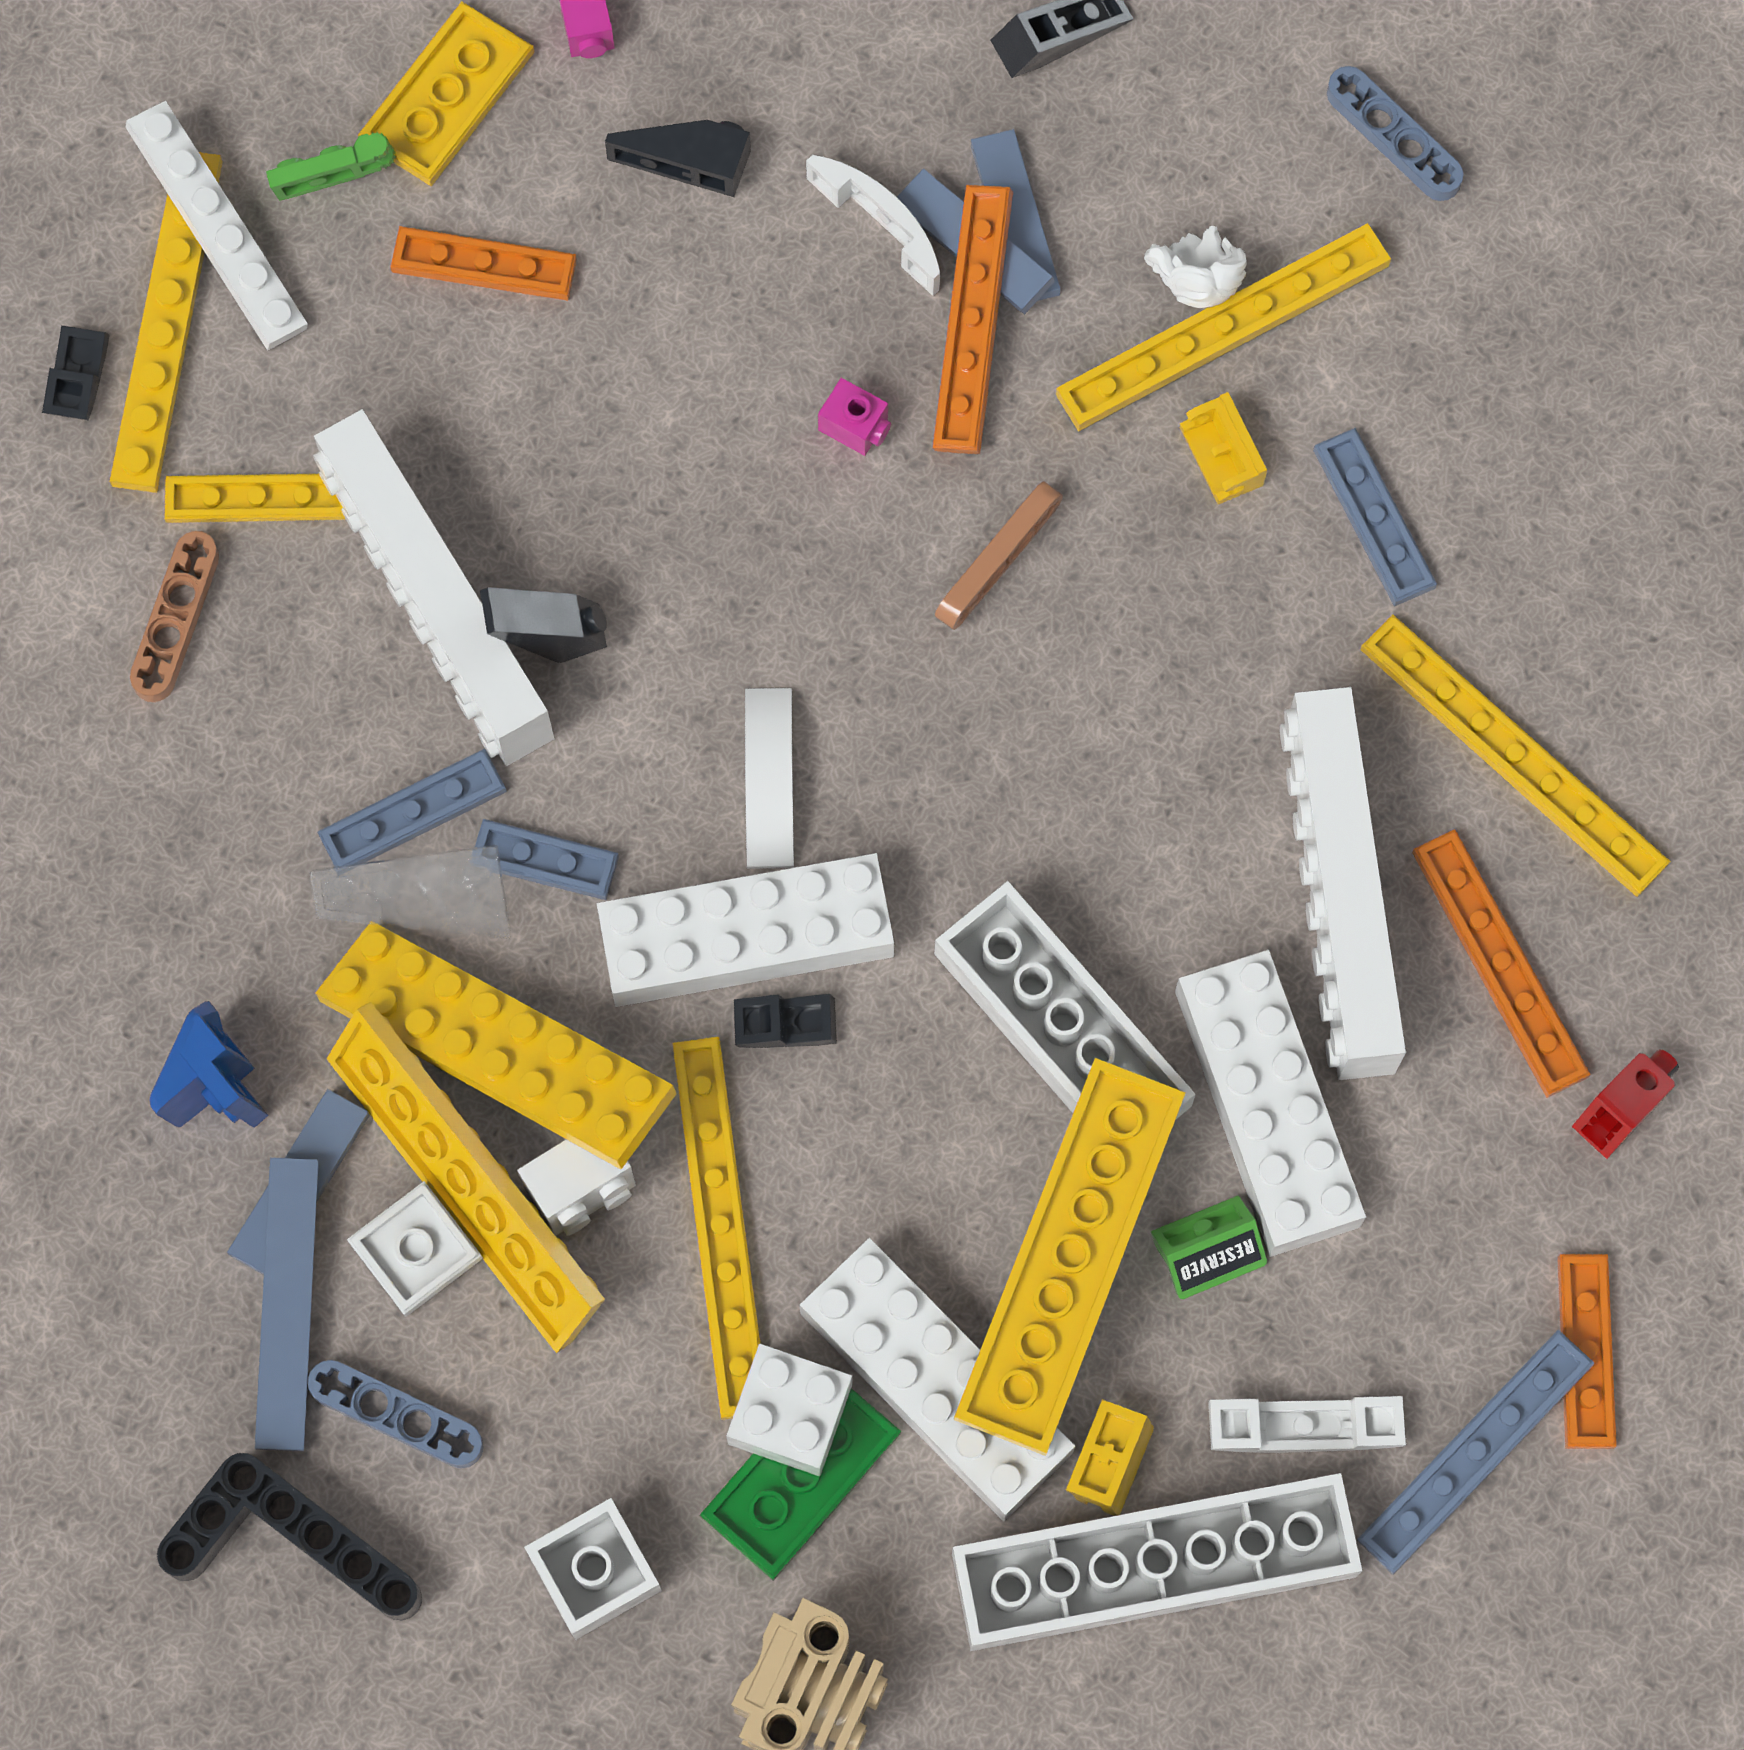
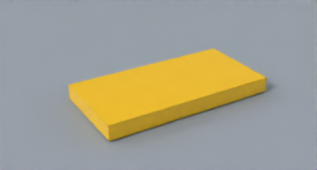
M461 1L359 132L358 137L364 134L371 135L372 132L382 133L384 137H387L395 151L394 155L396 158L394 163L432 187L535 53L534 46Z

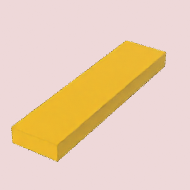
M319 474L166 476L164 519L166 523L346 520L341 511L343 507L336 494L332 496Z

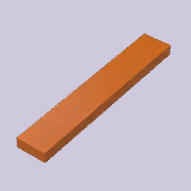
M966 185L932 447L938 452L980 454L1013 198V191L1010 187Z
M1454 829L1414 848L1412 854L1546 1098L1589 1078L1591 1074L1456 830Z

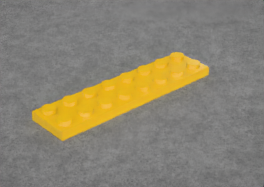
M373 921L368 924L315 992L321 1003L350 1019L358 1008L372 1002L380 1014L390 1021L395 1033L410 1052L619 1169L624 1167L677 1094L673 1084Z
M372 1002L358 1008L326 1059L421 1181H425L482 1255L488 1267L553 1350L558 1353L574 1341L604 1302L605 1298L598 1291V1287L593 1279L583 1272L569 1254L564 1242L557 1238L542 1220L534 1204L528 1201L516 1187L504 1166L499 1164L483 1145L478 1133L468 1126L457 1112L448 1095L439 1089L424 1070L419 1058L410 1052L398 1037L390 1021L380 1014Z
M1094 1059L955 1413V1421L1041 1455H1047L1180 1110L1185 1092L1100 1059Z

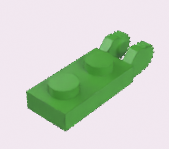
M372 132L371 135L364 134L359 136L353 147L336 145L325 148L320 152L319 156L306 160L301 158L287 159L280 162L277 168L266 171L271 190L281 201L362 178L365 175L381 171L382 168L387 169L388 166L391 167L396 157L394 155L395 151L387 137H384L382 133Z

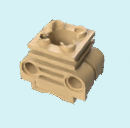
M802 1598L793 1620L773 1613L763 1635L760 1658L753 1671L741 1682L731 1704L735 1714L747 1719L739 1735V1738L743 1739L741 1744L753 1750H804L813 1732L817 1734L814 1742L815 1750H826L830 1741L836 1743L833 1750H859L867 1732V1725L860 1723L867 1706L876 1710L888 1685V1679L881 1676L883 1673V1663L874 1659L868 1674L862 1672L865 1665V1654L855 1651L850 1664H844L849 1650V1633L846 1623L835 1612ZM821 1630H828L836 1634L838 1643L828 1651H820L812 1646L811 1639L815 1633ZM779 1721L790 1722L797 1729L794 1738L786 1744L775 1743L769 1738L771 1727Z

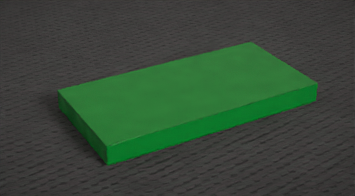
M851 1388L820 1476L753 1453L702 1511L700 1517L774 1581L899 1437L901 1430Z

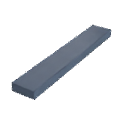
M270 1158L255 1450L304 1451L318 1180L317 1159Z
M1557 1330L1365 1530L1357 1541L1394 1575L1594 1366V1362L1560 1330Z

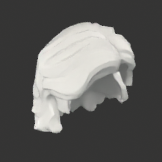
M1210 226L1209 229H1206L1202 240L1196 235L1188 233L1186 238L1181 237L1179 243H1173L1169 248L1166 245L1160 247L1159 245L1152 244L1144 257L1145 262L1153 268V272L1160 274L1164 284L1177 297V301L1196 308L1213 307L1224 303L1231 295H1235L1237 288L1242 284V280L1246 276L1244 270L1247 265L1245 253L1241 248L1233 247L1226 237L1222 241V247L1225 251L1223 252L1221 249V237L1216 226Z

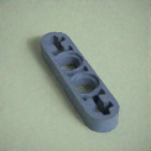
M1351 66L1340 67L1330 76L1326 92L1331 105L1427 196L1438 201L1453 198L1460 190L1464 175L1458 161L1364 72ZM1340 82L1345 86L1351 83L1355 84V96L1349 91L1343 95L1339 93ZM1360 100L1364 104L1361 106V109L1357 111L1356 109L1358 106V102ZM1373 110H1382L1389 115L1391 123L1384 128H1376L1369 124L1366 116ZM1404 140H1414L1420 144L1423 152L1415 158L1405 157L1398 149L1399 143ZM1432 156L1434 158L1432 159L1431 166L1429 167L1427 164L1425 165V163L1428 161L1429 157ZM1435 172L1439 175H1443L1446 172L1451 175L1449 185L1444 181L1438 185L1434 183Z
M334 1360L320 1362L315 1365L309 1374L308 1388L312 1396L319 1403L437 1460L461 1469L472 1466L482 1456L484 1449L483 1439L478 1430L471 1424ZM334 1371L339 1372L338 1380L351 1389L354 1388L355 1380L362 1382L354 1391L349 1408L343 1406L348 1400L345 1394L337 1390H331L328 1396L323 1395L324 1387L319 1383L322 1375L330 1377ZM371 1391L384 1393L388 1400L387 1409L378 1417H368L361 1411L362 1398ZM413 1412H425L431 1418L429 1432L420 1438L408 1436L404 1431L405 1419ZM441 1421L449 1423L443 1431L454 1438L459 1439L463 1433L470 1434L468 1441L474 1447L470 1454L462 1452L458 1458L453 1457L454 1449L452 1446L440 1439L437 1449L429 1446L439 1434Z

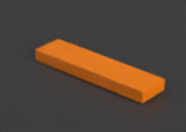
M399 226L391 262L392 273L568 301L577 258L576 254Z
M1560 1254L1558 1256L1560 1329L1572 1343L1594 1362V1366L1563 1397L1565 1449H1614L1617 1446L1608 1254Z

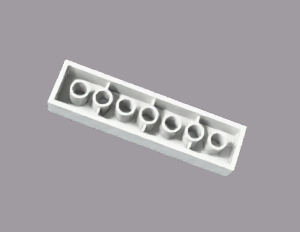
M363 409L314 435L319 452L314 454L313 458L320 469L319 475L332 496L336 494L343 507L341 511L353 532L359 531L365 543L364 549L377 570L382 569L388 581L386 585L399 607L404 605L411 619L409 623L422 645L427 643L434 656L432 661L445 682L453 678L450 682L457 694L455 695L456 701L468 720L476 716L474 722L480 732L478 736L489 756L493 758L499 754L504 764L508 766L554 740L546 707L506 642L487 634L481 601Z
M1347 687L1295 693L1291 708L1286 709L1284 712L1285 724H1280V739L1283 752L1291 751V768H1287L1286 778L1289 795H1297L1298 812L1293 813L1294 835L1296 841L1304 840V857L1299 858V869L1302 885H1310L1311 902L1306 903L1309 931L1317 930V947L1312 949L1313 968L1316 976L1323 975L1324 993L1319 994V1009L1322 1022L1330 1021L1331 1039H1326L1325 1041L1327 1063L1329 1068H1337L1338 1080L1393 1075L1405 1056L1406 1050L1352 689Z
M1341 1473L955 1546L952 1550L970 1651L1356 1578L1362 1572Z

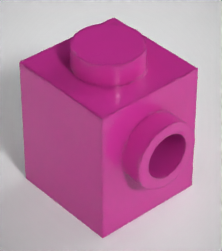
M840 378L818 413V431L864 456L872 444L879 447L883 443L891 427V422L888 421V403L843 378Z

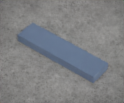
M1014 129L971 139V150L982 186L1010 187L1013 191L1007 239L1054 278V284L1039 300L1060 296L1059 282Z
M923 168L897 198L916 218L922 229L957 258L964 202ZM1007 239L1000 295L1025 315L1055 281L1052 275Z
M1356 428L1316 444L1313 451L1393 606L1395 607L1434 590L1437 583Z
M483 749L317 833L338 874L341 875L507 791L487 751Z
M329 1089L326 1090L285 1157L318 1160L316 1203L370 1116L368 1111ZM268 1186L227 1251L229 1256L264 1275Z

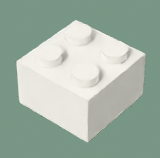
M567 1139L517 1170L524 1189L555 1236L563 1231L566 1236L578 1232L591 1221L588 1215L603 1206L607 1210L618 1207L631 1197L632 1194L629 1190L636 1186L628 1161L622 1169H619Z
M759 1343L726 1435L728 1445L820 1476L852 1387V1375Z
M612 1498L524 1547L575 1640L662 1591Z

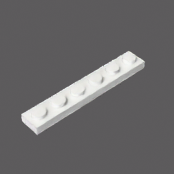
M164 101L126 120L127 131L267 351L305 331L308 323L167 102Z

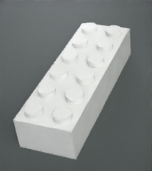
M877 853L597 903L615 1007L894 957V940Z
M1008 881L935 940L934 955L1072 1113H1074L1095 1058L1185 1092L1176 1119L1192 1107L1196 1095Z
M1269 950L1179 978L1175 993L1269 1257L1360 1228L1366 1215Z
M870 1238L800 1304V1314L1003 1522L1073 1454L1075 1445L1058 1428L1055 1431L1047 1455L1044 1456L954 1420L980 1349Z

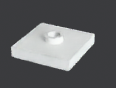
M425 1181L347 1239L405 1317L483 1259L482 1255Z

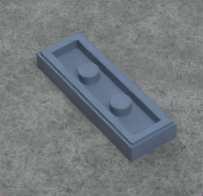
M483 819L470 864L473 867L607 900L619 855L616 852Z

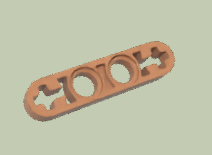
M1045 481L1041 482L943 598L935 612V617L951 629H957L1056 511L1063 495Z
M202 531L188 532L178 540L131 668L130 681L136 694L147 702L164 700L174 689L218 565L219 553L217 546L210 535ZM198 545H203L208 556L206 558L199 557L196 561L194 572L196 576L201 577L198 580L188 574L191 567V559L186 552L188 550L195 551ZM181 585L192 587L195 590V597L191 603L185 606H176L170 602V594L176 587ZM165 627H174L180 632L179 641L170 648H161L155 644L156 634ZM149 653L161 659L158 673L163 680L162 683H154L151 689H147L144 680L141 679L143 675L151 676L156 665L154 658L148 656Z

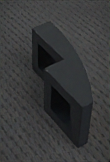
M61 325L55 367L49 368L42 413L89 421L106 358L110 337L108 333Z
M777 994L734 999L735 1046L739 1048H774L837 1044L835 998L831 994L784 999Z

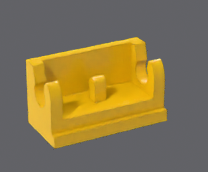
M1229 392L1194 407L1186 413L1188 419L1180 423V429L1218 505L1264 485L1267 468Z
M1102 1399L1066 1491L1072 1493L1075 1499L1087 1505L1089 1502L1101 1507L1105 1513L1113 1516L1120 1515L1154 1431V1426L1148 1416Z

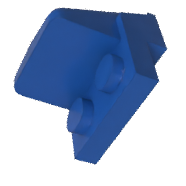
M205 1001L198 1005L186 1016L151 1092L150 1106L157 1116L176 1127L183 1126L210 1104L219 1114L224 1112L232 1122L236 1123L240 1119L255 1128L269 1116L241 1082L255 1068L227 1033L223 1031L220 1015L210 1001Z

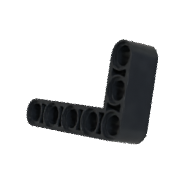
M248 1453L231 1455L223 1462L163 1538L157 1549V1560L164 1572L179 1581L197 1579L252 1512L385 1616L393 1620L403 1621L414 1616L422 1604L420 1587L408 1574L268 1466ZM245 1466L254 1467L257 1473L254 1484L245 1490L235 1489L233 1484L235 1473ZM284 1495L293 1497L295 1508L292 1514L282 1520L274 1519L271 1514L273 1502L278 1497ZM215 1505L223 1506L226 1512L223 1524L213 1530L205 1529L202 1523L205 1511ZM320 1525L331 1526L333 1530L331 1543L322 1549L311 1548L309 1536L312 1530ZM182 1545H191L194 1549L192 1563L184 1569H174L171 1562L174 1550ZM359 1554L370 1556L372 1561L370 1572L360 1579L350 1578L347 1572L349 1561ZM396 1584L409 1586L411 1593L408 1603L399 1609L389 1608L385 1601L388 1590Z

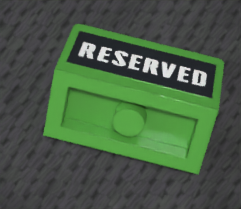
M1239 1195L1151 1231L1154 1244L1169 1268L1175 1292L1180 1299H1186L1267 1264L1256 1221Z

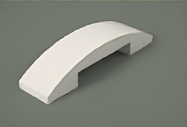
M812 155L806 160L807 180L837 208L852 197L904 245L901 255V267L934 296L940 288L938 262L924 230L907 207L883 185L851 166L816 155Z
M792 688L745 689L747 869L794 868Z
M1402 1396L1354 1397L1351 1400L1259 1402L1258 1399L1209 1400L1211 1450L1288 1453L1367 1450L1406 1445Z

